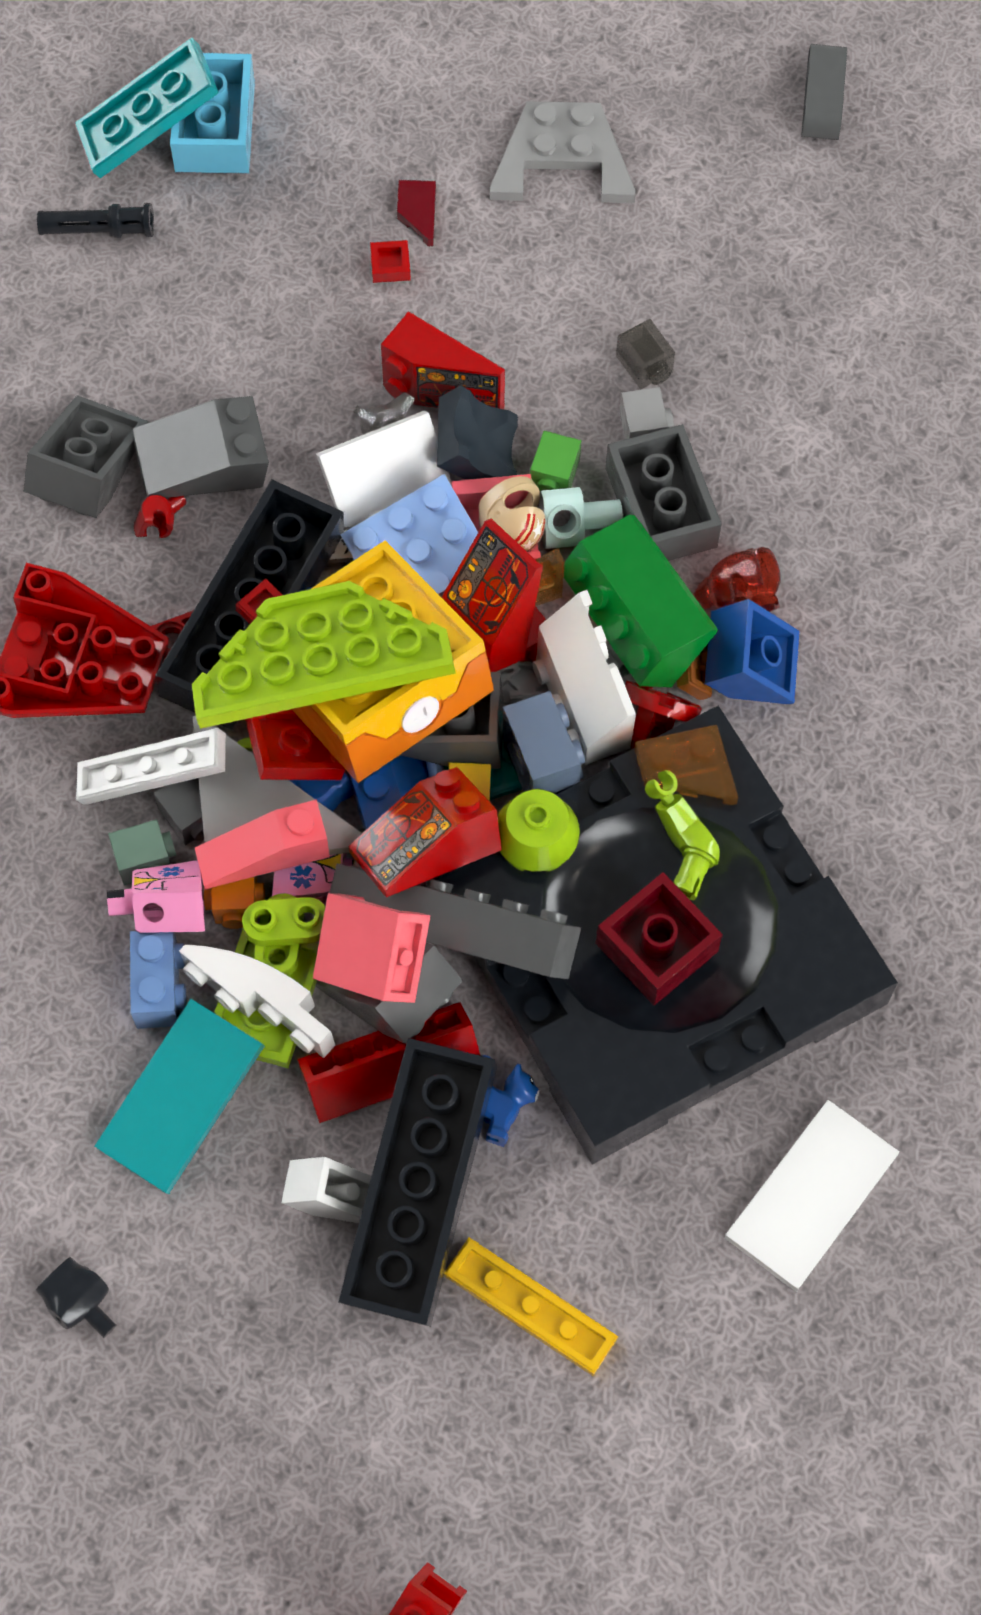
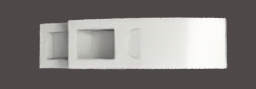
M184 945L179 950L185 964L183 968L184 973L198 986L202 987L207 983L216 991L214 995L216 1000L231 1013L238 1009L249 1018L258 1008L259 1013L272 1025L277 1027L282 1023L292 1032L290 1038L307 1053H310L313 1049L324 1058L335 1046L331 1031L309 1014L315 1007L310 991L291 977L265 963L229 950L196 945Z

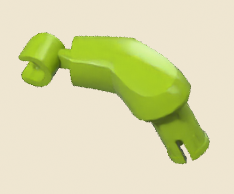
M665 770L658 773V778L663 784V790L660 788L659 783L653 779L646 783L645 791L649 797L661 800L655 806V809L669 838L684 857L673 883L689 900H695L708 869L718 865L720 849L713 835L682 795H672L678 786L677 778L672 772Z

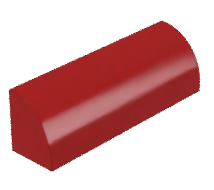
M461 1002L436 1010L425 1021L423 1029L416 1036L410 1038L480 1056L473 1025ZM376 1031L334 1046L324 1058L316 1052L297 1059L319 1123L392 1098L407 1042L402 1043Z

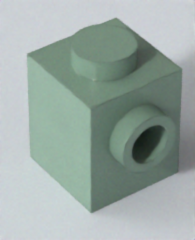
M157 819L108 833L124 885L132 883V871L169 865V857L176 856L170 831L161 833Z

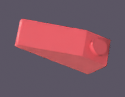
M317 799L271 811L195 847L205 889L330 857L327 836Z

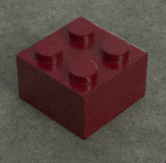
M662 872L598 925L596 944L654 1006L718 952L723 934Z

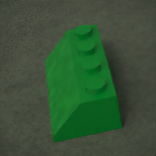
M628 515L581 540L559 568V572L575 595L585 590L588 591L593 603L589 606V615L597 626H602L607 641L639 686L672 688L718 631L715 624L635 515Z

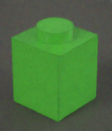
M543 431L530 469L531 479L537 485L540 492L542 490L571 488L580 462L582 440Z

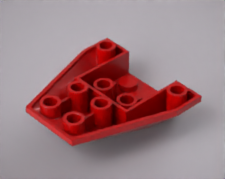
M26 562L13 596L17 614L0 656V715L11 718L145 713L156 683V674L163 663L170 643L169 637L67 573Z

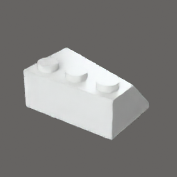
M587 590L579 592L539 625L536 661L532 663L538 682L541 685L546 683L555 703H562L564 705L570 722L567 732L571 741L575 739L579 741L585 757L584 765L630 749L636 717L618 667L614 663L607 664L606 662L608 659V650L605 643L607 639L602 626L593 628L588 613L589 606L593 603Z

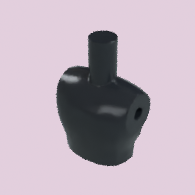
M71 1257L60 1264L36 1289L37 1293L44 1300L50 1314L65 1329L72 1328L86 1319L105 1338L117 1326L98 1307L109 1291L107 1284L98 1274L88 1267L78 1264Z

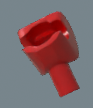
M160 495L147 497L143 501L134 521L133 527L136 537H147V528L151 526L158 528L159 538L168 537L173 530L174 514L187 503L185 497L178 496L168 499Z

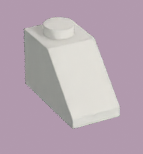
M327 1157L290 1160L281 1203L313 1216L359 1223L371 1175Z

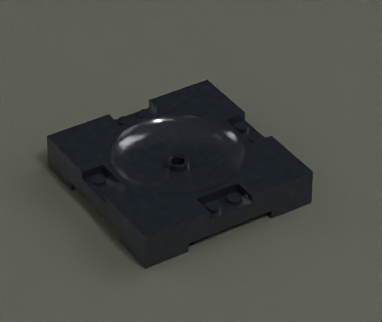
M719 705L610 760L609 768L556 794L573 810L580 830L579 841L575 851L560 867L550 872L521 871L512 866L498 851L433 878L434 880L453 884L451 893L464 896L465 888L491 895L489 903L502 906L503 899L517 901L529 905L527 911L529 914L540 916L542 909L568 915L566 924L581 928L569 979L548 977L474 956L550 1086L549 1092L592 1165L668 1124V1120L799 1048L812 1041L817 1043L884 1007L889 1003L898 983L829 876L825 878L822 876L782 814L783 804ZM668 770L676 776L678 783L677 789L672 795H682L713 835L719 846L720 857L718 865L708 869L697 898L690 901L723 935L718 952L653 1006L597 946L596 936L598 925L662 872L672 882H674L684 857L669 838L655 809V806L661 800L649 797L645 791L646 783L653 779L659 783L660 788L663 790V784L658 778V773Z

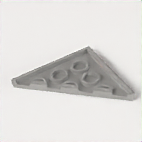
M196 715L193 716L194 733L216 728L211 726L200 729ZM227 735L225 772L198 778L204 842L210 841L271 811L315 800L289 780H260L254 755ZM317 801L327 836L329 855L349 853L348 846L362 833Z

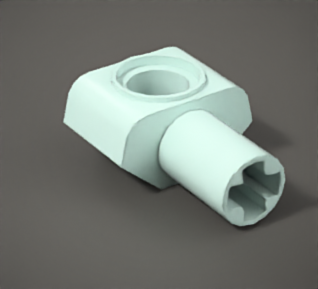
M580 487L542 490L540 492L539 508L545 513V530L542 536L544 549L577 546L581 540L585 539V530L605 528L623 518L620 499L584 502ZM561 510H569L571 515L568 523L560 527L554 526L553 518L555 514Z

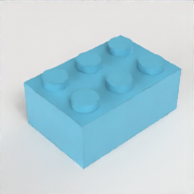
M203 53L219 93L171 127L170 147L175 172L249 173L255 89L252 55Z

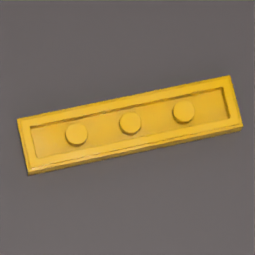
M468 1237L445 1271L444 1277L592 1376L595 1375L618 1339L616 1334L470 1237Z

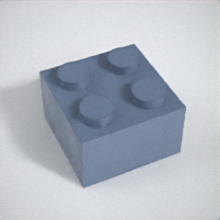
M551 691L503 707V743L523 792L541 789L556 795L579 783V780L584 778L581 764L585 763L582 747L577 739L571 741L566 729L570 726L566 709L562 703H555Z

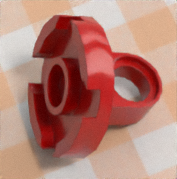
M627 680L625 683L631 703L639 706L635 717L631 749L645 743L651 730L652 735L649 740L673 729L676 719L687 722L700 715L702 711L700 705L669 692L666 694L653 690V687L639 686L634 681Z

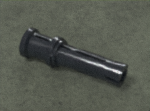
M144 203L143 207H121L120 204H112V206L108 207V210L38 211L37 228L39 235L109 232L110 236H114V238H121L123 234L144 233L146 237H153L154 212L151 203Z

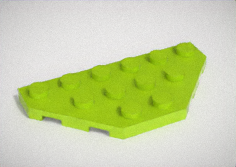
M351 581L266 599L256 610L257 617L245 631L239 629L218 653L220 660L207 674L202 672L192 683L196 720L200 729L456 674L447 629L433 622L428 625L414 618L411 611L385 598L380 601L366 594L363 587Z

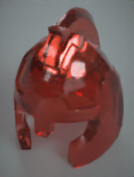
M766 547L750 548L730 554L712 568L709 575L699 583L693 595L702 608L709 609L712 606L722 608L750 599L767 611H774L780 607L775 594L781 582L780 569L776 557Z

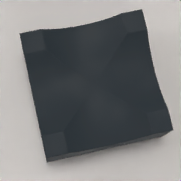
M462 386L439 397L437 467L464 480L517 475L512 461V443L518 427V415L509 410L494 408L480 402L472 395L470 390Z

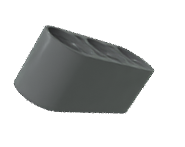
M810 44L801 137L839 140L843 113L847 47Z

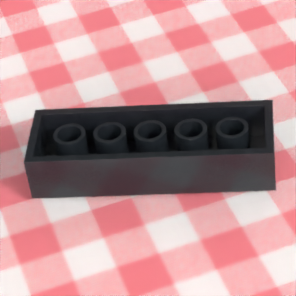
M271 479L158 670L156 682L159 696L195 713L192 683L202 672L207 674L220 660L218 653L239 629L245 631L250 625L236 611L235 604L265 579L283 595L305 591L307 587H314L342 538L340 534L344 533V512ZM237 721L220 725L232 730Z
M408 1038L339 1297V1303L431 1327L497 1070L495 1059Z

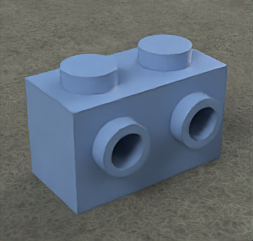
M130 931L131 1015L137 1029L172 1027L180 1016V1010L186 1007L185 984H179V969L185 967L179 950L184 946V943H177L174 932L139 933L137 931Z

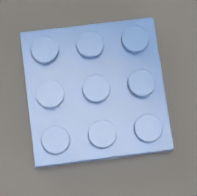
M445 474L340 535L354 560L386 540L434 591L442 597L477 536L478 531Z

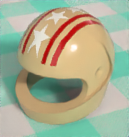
M518 476L504 480L491 488L479 503L480 528L484 521L492 518L527 552L531 551L539 543L545 530V513L540 508H537L540 500V491L534 481L525 476ZM516 491H528V495L519 505L512 509L506 507L505 499L508 495Z

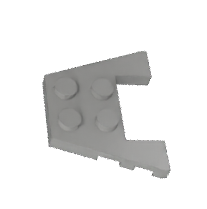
M526 102L491 183L490 200L523 201L524 169L601 170V202L635 203L634 185L601 103Z

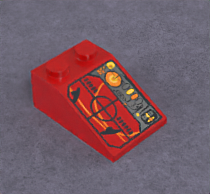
M408 311L381 343L383 386L394 398L399 400L404 398L414 405L439 408V397L462 386L470 390L472 395L480 402L494 408L504 409L505 369Z
M492 518L484 521L441 598L484 641L490 672H497L525 659L543 566Z
M458 767L441 771L435 776L419 781L348 846L349 853L386 898L502 850L496 808Z

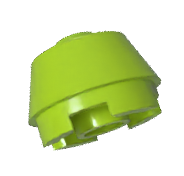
M541 789L525 791L507 802L497 815L502 846L500 853L512 866L521 871L550 872L555 870L570 858L577 847L580 834L577 817L570 806L552 792Z

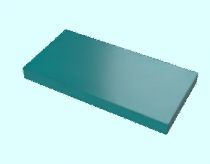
M193 37L75 122L92 172L99 178L105 176L219 93L201 47Z
M190 999L94 1147L161 1191L170 1194L265 1045L193 999Z

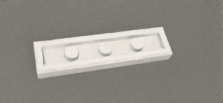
M214 728L77 762L76 801L83 805L92 804L225 772L226 733L219 728Z

